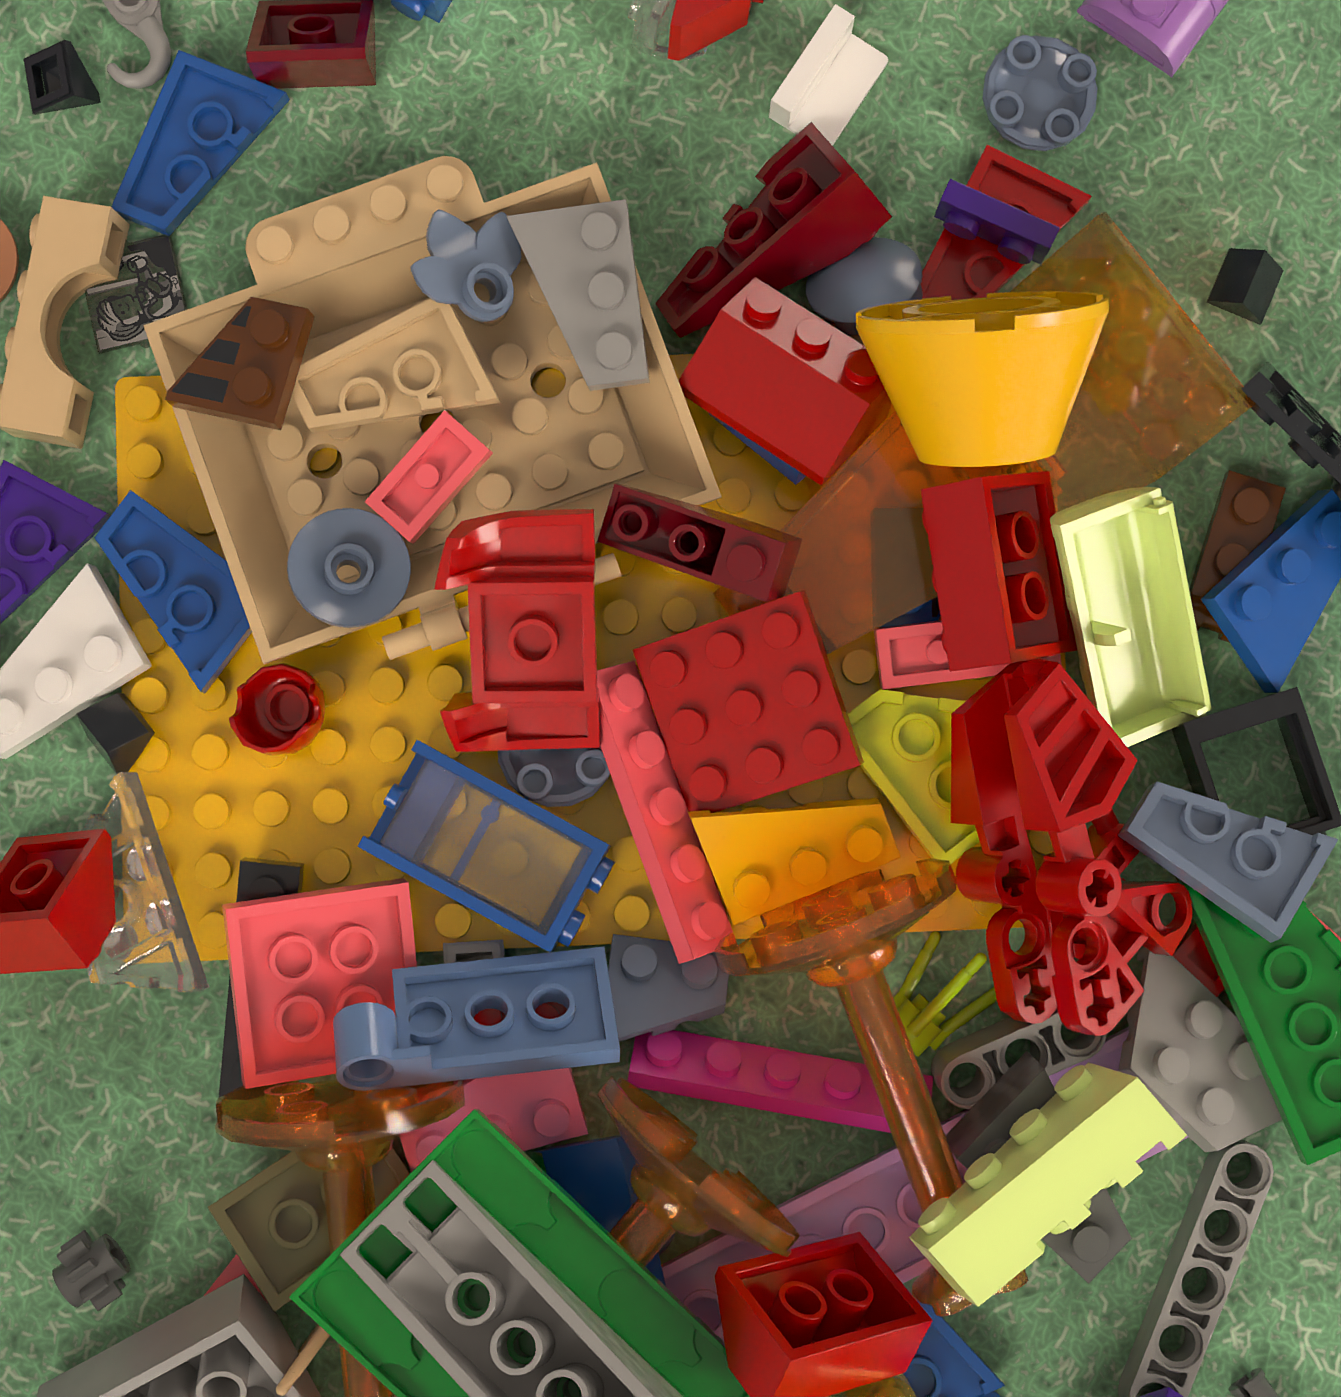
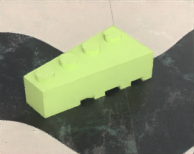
M1089 1062L1085 1066L1079 1065L1072 1068L1059 1079L1054 1088L1057 1093L1040 1110L1033 1109L1025 1113L1013 1124L1009 1132L1011 1138L995 1154L988 1153L980 1157L968 1168L964 1175L966 1182L948 1199L941 1198L935 1201L921 1214L918 1220L920 1227L908 1238L959 1295L979 1307L1044 1253L1045 1244L1041 1239L1049 1232L1060 1234L1070 1228L1073 1230L1091 1215L1089 1210L1091 1198L1101 1189L1108 1188L1117 1182L1124 1188L1143 1172V1169L1136 1162L1140 1157L1160 1141L1170 1150L1187 1136L1138 1077Z

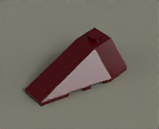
M812 122L773 155L755 177L765 186L749 207L743 209L740 205L733 204L722 219L727 223L724 231V238L716 248L705 246L698 249L655 303L673 331L680 338L713 323L719 311L754 277L778 291L847 257L861 244L870 241L876 235L879 228L892 218L891 214Z

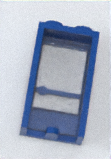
M416 740L411 749L416 755L399 784L394 783L383 803L387 807L371 836H363L357 847L550 953L554 951L558 942L569 947L586 916L576 910L587 889L598 894L615 863L605 857L611 846L421 741Z

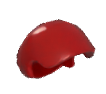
M286 663L261 667L246 680V683L237 687V706L234 715L229 717V723L243 746L271 756L294 754L310 745L318 735L324 721L325 698L320 684L309 672Z

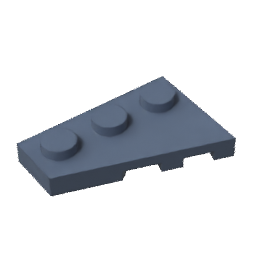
M1155 782L1146 789L1118 834L1120 838L1270 943L1281 939L1338 841L1336 838L1321 833L1310 835L1286 827V822L1267 816L1257 818L1229 809L1226 803L1161 782Z

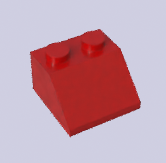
M104 828L16 838L0 862V974L88 968L99 956L102 944L116 923L112 839L110 834Z

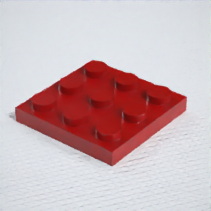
M805 590L633 649L688 812L709 810L710 813H716L860 766L864 763Z

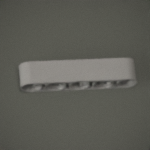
M1241 1139L1219 1151L1209 1152L1118 1385L1119 1397H1137L1139 1390L1143 1386L1153 1382L1162 1384V1388L1170 1387L1183 1397L1189 1396L1272 1183L1274 1173L1272 1161L1267 1153L1258 1146ZM1246 1152L1251 1161L1250 1173L1243 1181L1231 1183L1227 1176V1164L1231 1157L1237 1153ZM1221 1209L1225 1210L1229 1217V1227L1226 1233L1220 1238L1208 1239L1204 1231L1205 1220L1212 1212ZM1195 1267H1204L1207 1273V1283L1204 1289L1197 1295H1184L1181 1285L1186 1272ZM1171 1325H1183L1185 1339L1181 1347L1168 1353L1160 1351L1159 1339L1164 1329Z

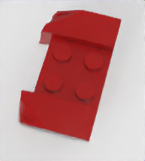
M594 509L517 510L461 521L446 538L434 590H447L468 585L472 692L454 694L447 706L440 710L444 726L456 752L600 748L595 612L596 560Z

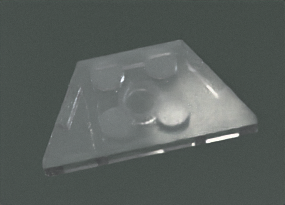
M120 772L113 777L109 784L115 793L103 813L91 814L81 830L105 828L112 839L116 923L102 944L99 956L86 968L91 983L105 985L126 984L135 988L177 989V992L203 991L209 988L138 773Z

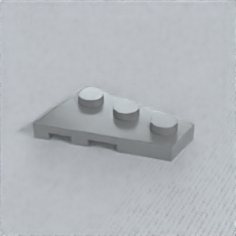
M626 199L506 216L590 391L650 383L629 210Z

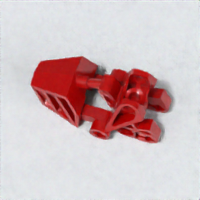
M1042 659L1009 663L951 714V823L975 825L981 847H972L965 851L958 860L956 883L959 891L965 898L972 901L1002 905V909L994 913L989 920L986 929L987 951L1000 1011L1008 1014L1013 1020L1037 1024L1043 1023L1058 1010L1060 1020L1067 1029L1078 1033L1101 1036L1114 1029L1145 991L1127 963L1141 946L1146 947L1154 954L1172 956L1191 924L1193 913L1192 900L1186 887L1178 882L1126 881L1120 877V874L1136 857L1139 850L1118 836L1125 823H1119L1112 807L1138 760L1061 664ZM1091 821L1092 825L1087 829L1085 823ZM1026 830L1048 832L1054 852L1043 856L1044 862L1038 869V873ZM1170 893L1174 898L1176 911L1172 921L1164 926L1159 917V904L1163 896ZM1020 920L1025 930V938L1020 949L1014 952L1009 944V932L1013 924ZM1076 957L1080 960L1076 962L1073 958Z

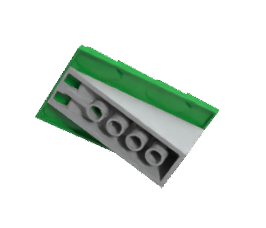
M474 1109L289 1296L295 1304L397 1397H750L728 1368L724 1341L699 1317H696L641 1262L637 1261L555 1180H552L479 1109Z

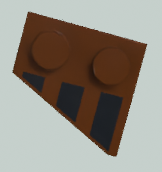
M250 297L170 387L165 400L175 408L282 430L315 318L308 308Z

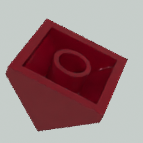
M374 0L259 1L246 48L247 63L255 79L277 89L376 85Z

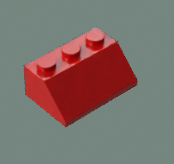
M756 277L719 311L678 380L684 397L821 486L887 418L892 404L864 345Z
M1049 471L983 476L920 489L923 502L922 521L928 533L933 565L932 583L938 596L943 627L941 639L947 654L949 671L1009 664L1077 651L1070 611L1068 610L1065 598V587L1057 547L1050 524V518L1056 513Z
M861 1232L719 1266L715 1274L728 1368L750 1397H827L906 1373L933 1321Z

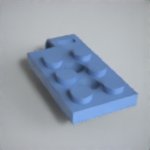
M604 947L392 969L395 1013L385 1005L365 1002L343 1008L333 1019L336 1077L340 1084L354 1090H377L620 1062V1045ZM546 1002H557L565 1006L567 1011L558 1018L546 1019L536 1014L535 1009ZM490 1008L500 1010L506 1015L503 1021L492 1026L481 1025L473 1019L481 1010Z

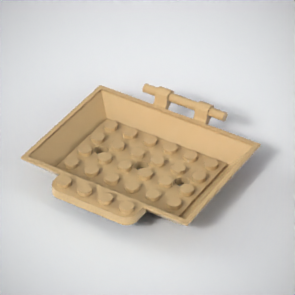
M451 156L437 157L258 222L251 229L246 240V254L257 285L143 326L166 391L170 389L250 297L308 308L315 318L301 362L303 364L429 299L417 285L410 267L416 261L431 256L427 249L426 233L432 214L438 209L457 217L477 232L491 217L499 212H504L509 216L609 202L611 199L596 162L484 203L473 172L466 163ZM522 248L520 263L510 276L514 288L513 302L504 315L489 322L476 321L465 315L458 305L451 304L501 403L451 410L450 412L453 414L454 419L490 449L493 454L414 544L400 534L410 556L411 574L408 588L399 605L389 615L367 626L356 628L333 626L315 618L301 606L294 596L288 580L287 561L290 547L304 525L327 511L354 508L378 515L365 501L424 434L421 429L424 415L312 432L308 429L292 396L282 430L172 406L263 664L418 608L421 614V623L382 637L390 660L427 646H431L434 651L467 639L466 632H469L468 606L459 609L455 595L467 591L468 585L447 590H434L446 538L461 521L517 510L594 509L596 544L599 543L597 542L615 483L697 506L722 498L637 268L636 274L650 383L590 391ZM475 283L474 292L481 301L488 302L490 298L488 289L480 283ZM545 368L557 369L566 378L564 389L558 395L550 398L539 396L532 389L534 376ZM324 448H333L339 451L342 456V466L339 472L333 477L326 479L314 476L310 468L311 459L314 454ZM614 553L595 559V585L622 576ZM350 565L342 566L336 572L338 578L346 583L355 582L360 577L358 570Z

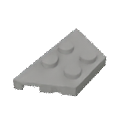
M1141 946L1138 950L1137 961L1143 962L1140 984L1145 991L1128 1010L1129 1034L1122 1045L1118 1071L1138 1077L1187 1136L1204 1152L1219 1151L1282 1120L1237 1016L1173 956L1154 954L1146 947Z

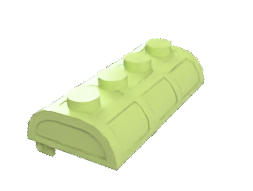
M1138 487L1103 494L1055 513L1050 518V524L1057 547L1065 587V598L1068 610L1070 611L1080 660L1082 681L1085 684L1087 698L1127 747L1179 726L1178 724L1206 716V712L1210 711L1212 707L1173 502L1162 497L1161 488Z

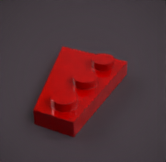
M986 145L966 184L970 188L1060 227L1059 231L1092 197L989 145ZM944 228L922 271V299L951 296V300L987 298L986 293H997L1025 264L1014 262L1001 255L997 250L998 245L978 236L974 240L964 239Z

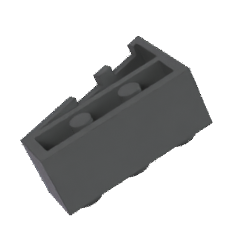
M1026 1051L942 1138L956 1159L967 1169L980 1157L988 1153L995 1154L1011 1138L1009 1134L1010 1129L1021 1116L1033 1109L1040 1110L1057 1093L1044 1067ZM1106 1188L1101 1189L1091 1198L1089 1208L1091 1215L1073 1230L1070 1228L1060 1234L1049 1232L1042 1238L1088 1284L1132 1239Z

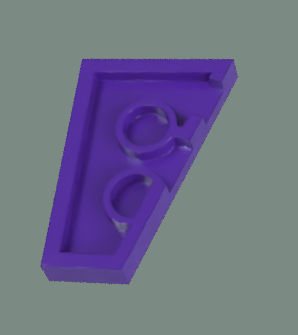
M3 460L0 466V624L88 542L111 516L101 509Z

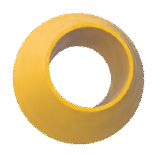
M1071 291L986 293L987 298L951 300V296L923 298L882 304L856 312V329L919 461L930 465L950 467L1018 464L1044 459L1056 453L1108 315L1109 298H1103L1102 294Z

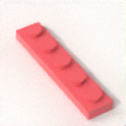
M635 660L597 670L600 747L678 963L682 964L737 943L706 856L688 814L686 803Z

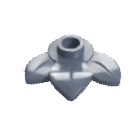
M439 209L432 214L426 233L427 249L431 256L416 261L410 267L421 291L437 303L458 305L465 315L476 321L489 322L504 315L509 310L514 297L513 282L510 276L521 260V246L506 217L507 215L504 212L495 214L475 232L469 225L450 213ZM475 283H480L488 289L490 294L488 302L481 301L474 292Z

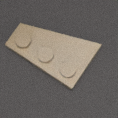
M430 298L301 364L292 392V397L308 429L312 432L443 412L444 410L451 411L501 403L452 305L437 303Z

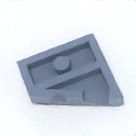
M613 934L608 974L619 1042L651 1032L652 1036L674 1030L685 1021L699 1022L723 1014L726 1005L732 949L722 948L679 964L671 941Z

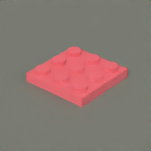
M399 878L222 904L241 1076L245 1089L336 1074L333 1019L343 1008L357 1003L371 1002L385 1005L395 1013L392 969L417 967L409 882L406 879Z

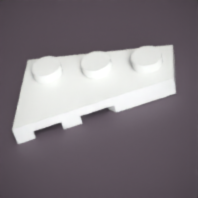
M87 563L0 668V758L7 759L75 716L76 713L91 706L152 667L150 660L107 584L94 565Z

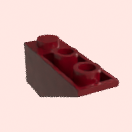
M615 483L597 542L768 602L785 595L802 538L747 519Z

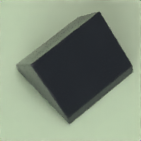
M1229 248L1206 303L1261 325L1284 270L1266 250Z
M116 693L76 713L87 738L118 777H125L155 733L124 693Z

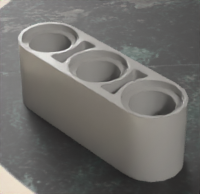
M1058 1010L1049 1019L1037 1024L1016 1021L1009 1017L942 1047L932 1059L931 1074L933 1081L950 1103L960 1108L970 1109L1013 1066V1064L1006 1063L1005 1052L1009 1044L1014 1040L1020 1038L1029 1039L1031 1045L1029 1054L1044 1067L1047 1075L1050 1076L1097 1054L1105 1044L1106 1035L1093 1036L1081 1033L1075 1039L1063 1040L1060 1033L1063 1023L1060 1020ZM961 1063H974L976 1072L971 1083L960 1088L949 1085L950 1073L954 1067Z

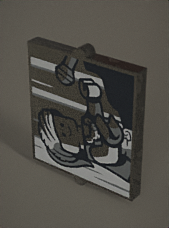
M161 235L131 243L125 239L117 279L96 284L85 290L99 354L139 344L145 349L149 348L150 343L143 325L188 309L171 235Z

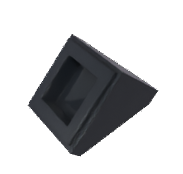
M60 41L23 59L32 114L36 115L101 103L99 92L71 41Z

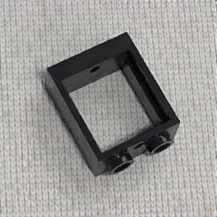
M1298 687L1178 724L1179 726L1172 728L1192 792L1219 801L1200 743L1277 719L1310 816L1286 824V827L1310 835L1316 833L1327 835V830L1341 826V814Z

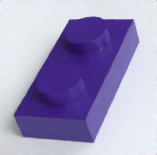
M952 179L949 180L934 215L935 218L944 221L943 226L950 233L968 240H974L976 236L998 245L997 250L1001 255L1021 264H1029L1032 260L1041 265L1060 229L1058 226Z

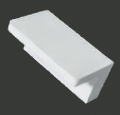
M835 4L771 99L769 118L796 135L812 122L833 146L887 66L888 57L853 35L852 29L855 16Z

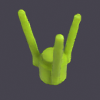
M938 931L930 933L900 990L886 1005L893 1014L883 1026L917 1057L928 1046L936 1051L950 1034L997 1001L995 988L993 987L941 1024L946 1018L941 1012L942 1009L986 963L987 956L982 952L977 953L931 1002L920 993L913 1001L910 1000L941 940V934Z

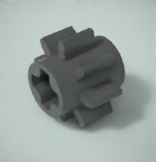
M83 1230L60 1246L62 1251L57 1254V1258L62 1264L52 1270V1275L59 1291L72 1306L78 1308L90 1300L95 1309L100 1311L123 1295L121 1289L126 1284L121 1277L130 1272V1264L121 1247L110 1235L103 1234L95 1241H92L86 1230Z

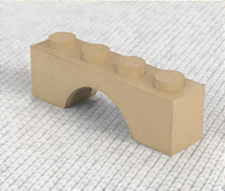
M43 196L40 214H36L32 219L29 232L32 251L28 270L22 272L18 281L17 297L20 307L16 325L9 330L6 337L5 356L8 363L3 384H0V429L14 437L78 449L83 448L94 392L78 382L65 365L60 348V332L69 308L82 294L87 292V289L117 281L119 278L120 262L124 254L130 224L110 206Z

